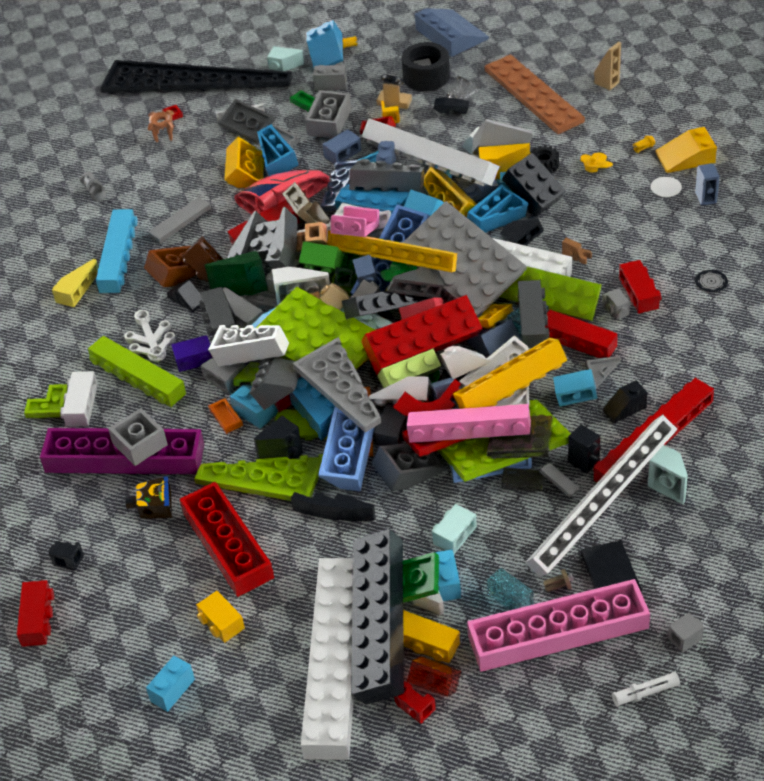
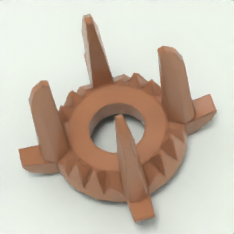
M167 110L166 112H151L148 114L150 118L147 130L152 131L156 142H159L157 135L159 130L164 128L167 129L169 139L172 141V131L174 128L172 115L175 114L173 111ZM160 119H164V120H165V121H163V122H157V121L160 120Z

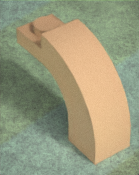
M323 222L305 224V232L297 233V252H301L303 241L327 245V226Z

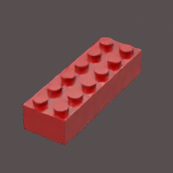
M467 295L366 333L361 343L376 375H378L383 368L428 350L434 349L437 352L475 337L483 328Z
M216 481L179 499L183 515L237 597L274 579L272 563Z

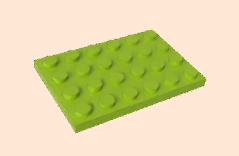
M297 286L256 327L258 328L260 325L280 326L289 341L285 354L280 357L292 361L303 358L339 337L341 345L345 348L347 356L355 369L368 357L361 343L362 338L366 333L375 330L355 318L346 319L344 312L331 305H327L319 298Z
M535 399L529 400L530 434L470 438L438 451L453 466L462 480L466 482L568 444V436L571 433Z

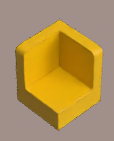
M384 100L381 101L382 117L392 116L395 123H400L398 106L385 108Z

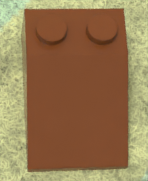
M191 245L149 250L144 269L163 287L181 284L196 275L192 266L188 267L182 257Z

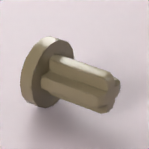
M565 569L560 570L561 575L543 582L545 590L551 592L565 586L568 590L572 589L570 581L574 580L572 573L567 575Z

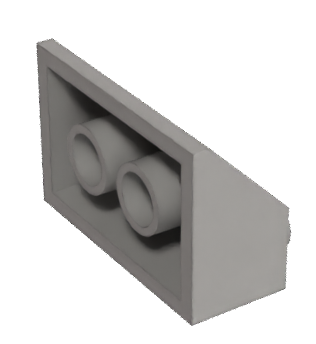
M485 119L473 136L472 154L479 155V147L530 143L533 131Z

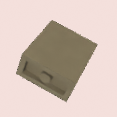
M294 182L282 193L295 213L305 222H323L324 224L330 222V218L319 203L315 201L312 204L297 183Z

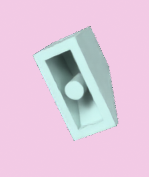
M273 46L267 56L269 70L287 71L303 65V50Z

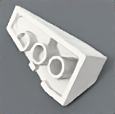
M460 346L448 347L443 353L437 355L452 379L488 363L483 354Z

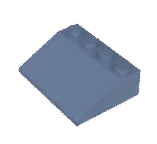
M426 8L415 14L416 30L433 43L445 47L451 57L489 39V36L452 9Z

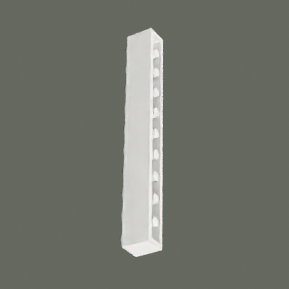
M368 118L361 136L367 139V143L374 146L381 141H393L396 154L399 155V152H402L401 155L409 159L413 156V160L423 163L424 160L428 166L435 167L437 165V169L444 172L450 170L449 173L457 177L461 174L463 179L470 182L472 179H475L474 183L481 186L485 184L492 186L500 167L489 161Z
M664 415L655 419L525 563L539 577L548 574L676 432L677 428Z

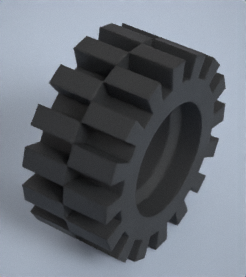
M544 145V147L538 146V149L535 147L530 151V154L533 153L551 174L559 168V152L556 148L552 149V146L547 148V145Z

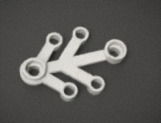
M139 310L135 313L134 317L136 323L142 326L145 336L135 334L133 331L126 332L124 334L125 341L133 343L129 346V350L137 355L140 353L148 355L149 360L153 362L162 361L166 357L165 349L167 346L176 341L175 334L168 332L171 330L170 322L167 320L161 321L158 329L153 334L149 326L150 316L148 311ZM167 332L164 335V340L160 343V345H157V341L160 339L163 333ZM136 341L139 343L149 345L150 348L142 347L138 343L134 342Z

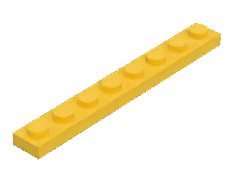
M331 230L328 231L327 245L338 247L343 252L364 256L370 255L374 258L451 273L456 271L457 253L368 236L331 233Z

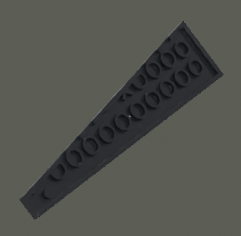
M114 60L100 89L101 93L113 94L115 92L198 89L206 91L208 89L289 87L293 76L292 72Z

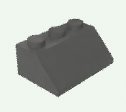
M273 358L270 361H263L258 366L259 370L255 374L256 377L252 382L250 394L264 410L295 390L300 376L293 369V363L296 361Z

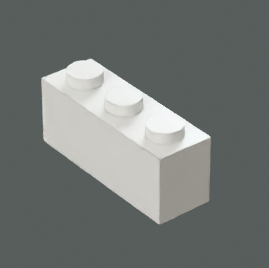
M94 371L72 372L71 378L68 379V391L64 394V407H61L60 410L61 418L64 419L66 426H89L98 386Z

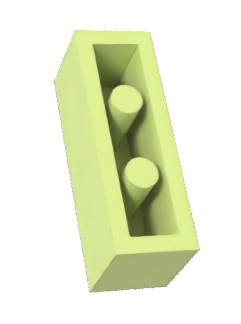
M434 349L385 367L377 376L384 389L408 376L425 377L435 373L441 367V364Z

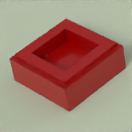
M176 104L162 109L164 112L171 110L175 113L172 115V121L183 117L182 111Z

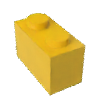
M215 591L196 604L199 621L203 625L207 624L212 635L215 638L219 637L224 643L245 629L242 616L218 591Z

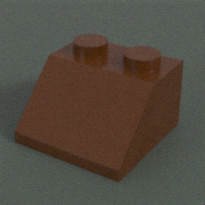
M203 236L182 256L185 264L188 267L192 266L196 271L197 277L208 282L205 264L223 260V257Z

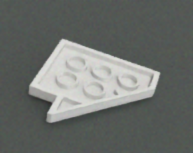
M513 336L486 358L487 364L472 370L459 381L461 387L464 388L526 352L528 346ZM529 386L514 391L511 397L497 401L498 404L495 406L529 404Z

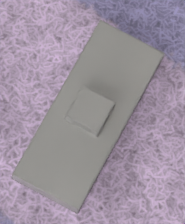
M550 462L539 471L569 498L580 489Z

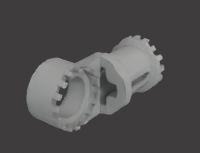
M84 172L80 182L86 185V189L94 201L103 200L106 197L104 186L98 179L94 178L92 172Z

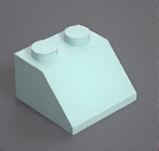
M663 445L649 461L648 487L684 504L688 475L681 453Z

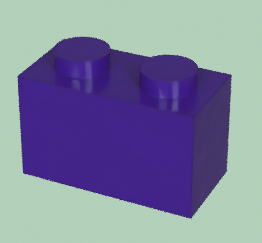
M207 335L171 344L179 372L201 367L203 363L213 358L208 350L210 342Z

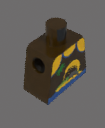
M168 476L138 484L136 486V496L125 497L126 508H137L142 519L173 518L171 486Z

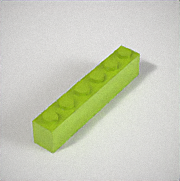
M102 336L88 348L89 359L94 365L104 368L106 372L112 373L120 380L128 382L132 387L142 390L147 396L154 397L161 404L172 407L186 395L183 380L105 336Z

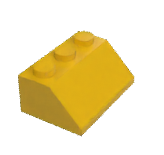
M238 136L226 148L224 180L236 188H247L264 178V158L261 150Z

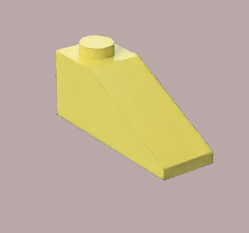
M92 259L58 281L52 289L56 303L71 307L76 306L97 277L99 268L96 259Z

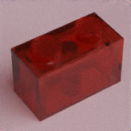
M421 656L412 660L407 682L448 697L456 692L462 671Z

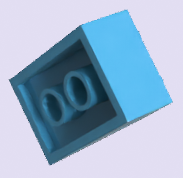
M334 20L325 22L321 26L307 32V45L313 67L335 65L343 61L342 32Z

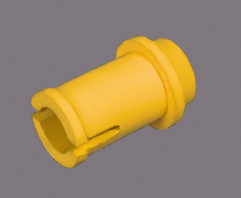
M356 36L342 37L343 49L358 45L356 43Z
M651 135L645 136L644 139L633 143L634 151L640 153L647 148H652L655 145V139Z

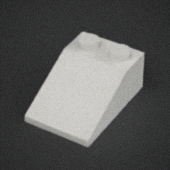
M296 267L272 269L277 306L296 286L308 293L317 291L320 293L326 284L330 285L328 272Z

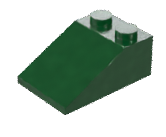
M257 251L205 264L210 290L222 287L223 290L226 287L239 296L254 295L268 291L262 260Z

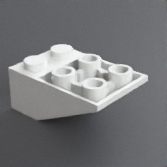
M408 376L369 395V398L376 406H386L388 403L395 405L406 391L418 401L430 402L431 380L428 377Z

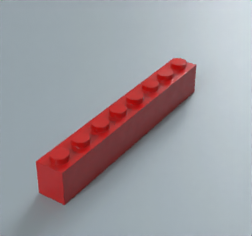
M696 377L690 383H686L681 391L675 393L665 405L662 404L654 415H650L640 427L638 426L634 429L628 438H624L620 445L610 450L602 461H598L594 465L593 480L598 482L645 429L662 415L677 428L676 432L664 444L666 445L713 402L714 388Z

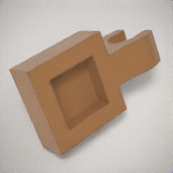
M565 238L562 241V255L571 256L573 260H579L582 264H587V257L592 258V252L581 248L580 243L569 238Z

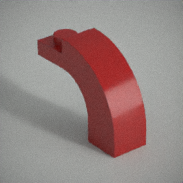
M454 379L443 395L432 402L418 401L405 391L393 408L407 418L409 412L451 410L455 407V404L450 400L452 398L455 399L453 393L460 390L461 383Z

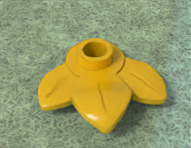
M594 153L592 156L584 154L580 157V161L584 163L585 170L588 172H597L599 168H609L613 165V163L606 161L607 156L604 153Z

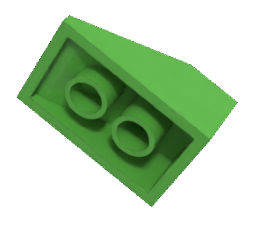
M303 241L299 263L304 269H321V272L331 274L332 271L338 272L349 263V259L338 247Z

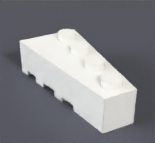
M220 325L208 350L218 367L229 366L236 363L283 356L289 341L280 326L260 325L258 328H254L252 325H247L245 328H239L238 325H232L230 328H226L225 325Z

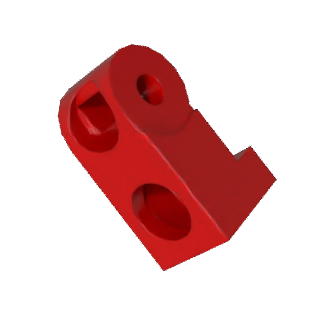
M404 681V694L394 697L395 704L420 724L436 710L434 697L430 694H426L424 697L421 696L406 681Z

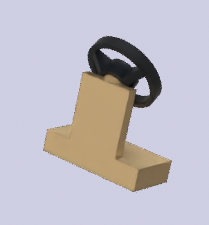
M383 75L381 80L387 84H383V91L380 92L377 98V105L381 106V101L384 100V104L387 107L398 106V108L408 109L412 101V94L400 93L399 85H403L404 80L397 76Z

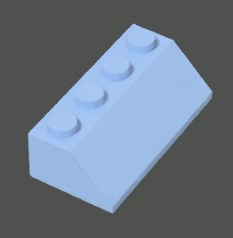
M334 407L318 474L319 477L340 489L361 492L375 427L365 433L343 412Z

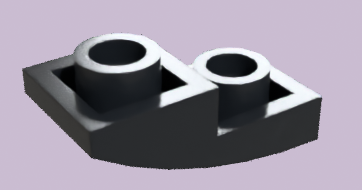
M449 97L436 98L433 109L439 113L449 114L450 109H452L456 113L466 114L469 101Z

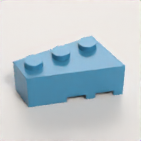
M301 376L298 379L295 390L290 393L291 404L308 421L309 426L317 432L318 437L322 441L329 433L334 407L336 406Z

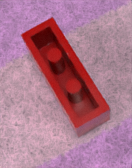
M641 260L619 264V279L637 313L640 314L659 309V302L662 300L661 293L656 289L653 278L649 277L648 269L646 266H643Z
M47 580L22 582L16 634L21 647L47 645V638L51 635L49 618L53 616L51 601L54 600V590L50 588Z

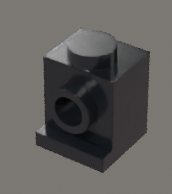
M55 541L54 545L49 549V556L53 566L76 571L84 556L79 542L73 545L69 542Z

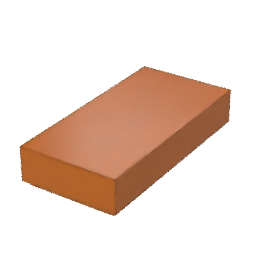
M226 398L208 406L210 412L226 434L243 426L242 420Z

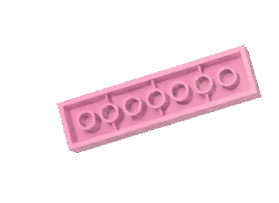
M633 579L467 621L468 638L479 670L482 672L649 629L650 612L636 580Z

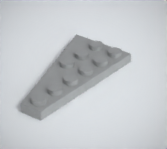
M339 337L293 363V369L365 433L381 423V417L375 405L368 397V392L363 387L362 381L354 365L349 360L345 348L342 347Z

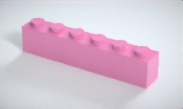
M529 404L409 412L407 421L410 443L530 434L531 427Z

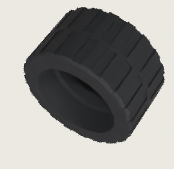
M421 42L411 45L403 52L401 56L403 80L409 88L419 91H431L443 87L449 80V53L442 45L433 42ZM428 58L431 62V65L425 66L414 64V61Z

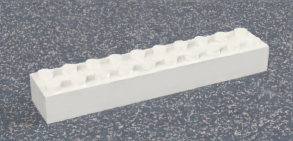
M319 558L301 737V749L304 759L349 760L354 703V696L351 695L353 558Z

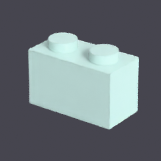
M455 504L451 510L446 511L441 522L433 527V544L443 550L453 549L455 554L476 529V514Z

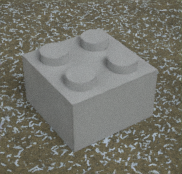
M142 408L108 428L113 445L134 466L168 445L164 429Z

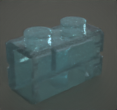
M499 568L488 578L487 594L508 610L534 605V591L504 569Z

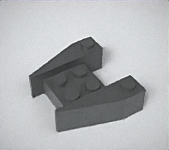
M283 207L280 218L276 221H267L257 211H254L231 247L227 258L257 251L261 260L266 259L265 262L273 269L293 267L297 256V218L286 207Z

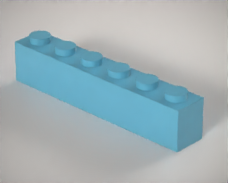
M133 209L112 210L96 277L99 293H120L121 286L124 285V273H127V261L130 260L129 250L132 249V238L135 237L134 228L138 223Z

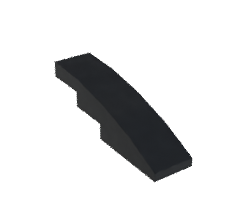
M296 492L291 496L293 511L310 516L343 521H374L376 518L374 505L337 493L335 498L317 492L313 498Z

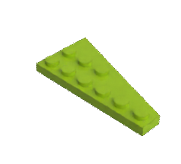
M323 454L308 458V455H303L298 459H289L288 457L256 459V462L248 463L245 460H241L236 464H226L225 462L204 463L200 465L194 480L195 484L205 486L216 481L222 489L291 501V496L294 492L311 497L319 478L318 474Z

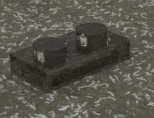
M504 468L501 487L506 489L542 491L544 475L539 472L540 470Z

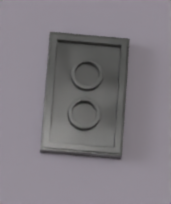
M235 98L217 123L219 126L258 144L257 132L273 124L275 118Z

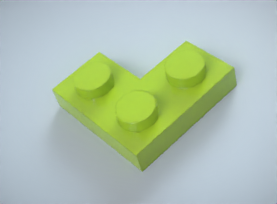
M67 384L49 385L46 399H27L24 411L25 417H61L60 410L61 407H64V394L68 391Z

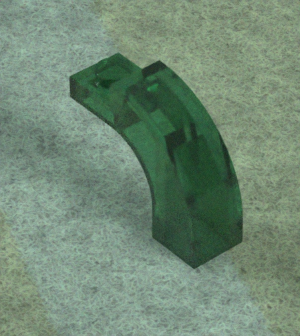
M345 252L341 266L335 269L334 284L353 288L358 279L353 260L364 255Z

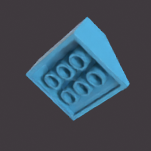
M349 184L341 188L335 199L337 210L342 203L363 208L379 209L380 212L390 210L392 214L396 205H405L409 192H400L396 188L390 191H381L380 187L371 189V191L364 190V187H355V190H349Z

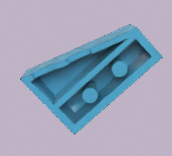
M272 124L257 132L268 176L288 172L299 165L294 150Z
M500 185L468 211L467 218L486 233L526 217L528 202L503 185Z

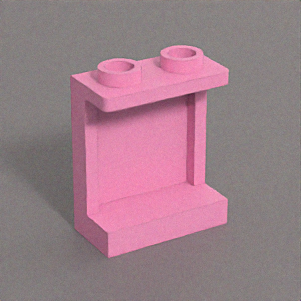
M345 206L343 207V216H331V233L366 237L379 227V209Z

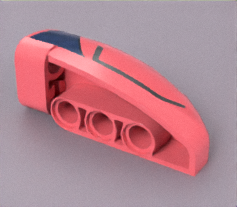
M296 170L278 173L251 184L235 195V201L251 215L254 211L260 214L286 200L282 193L294 182L299 185L309 199L327 187L330 178L319 170Z

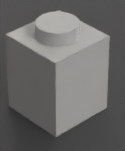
M688 612L669 625L668 639L683 653L703 639L704 626L698 618L693 617Z

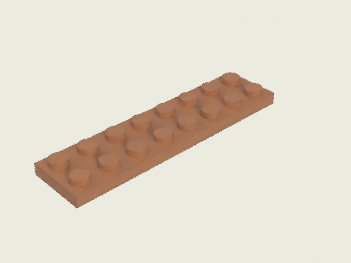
M511 54L485 65V71L555 133L560 134L585 122V117Z

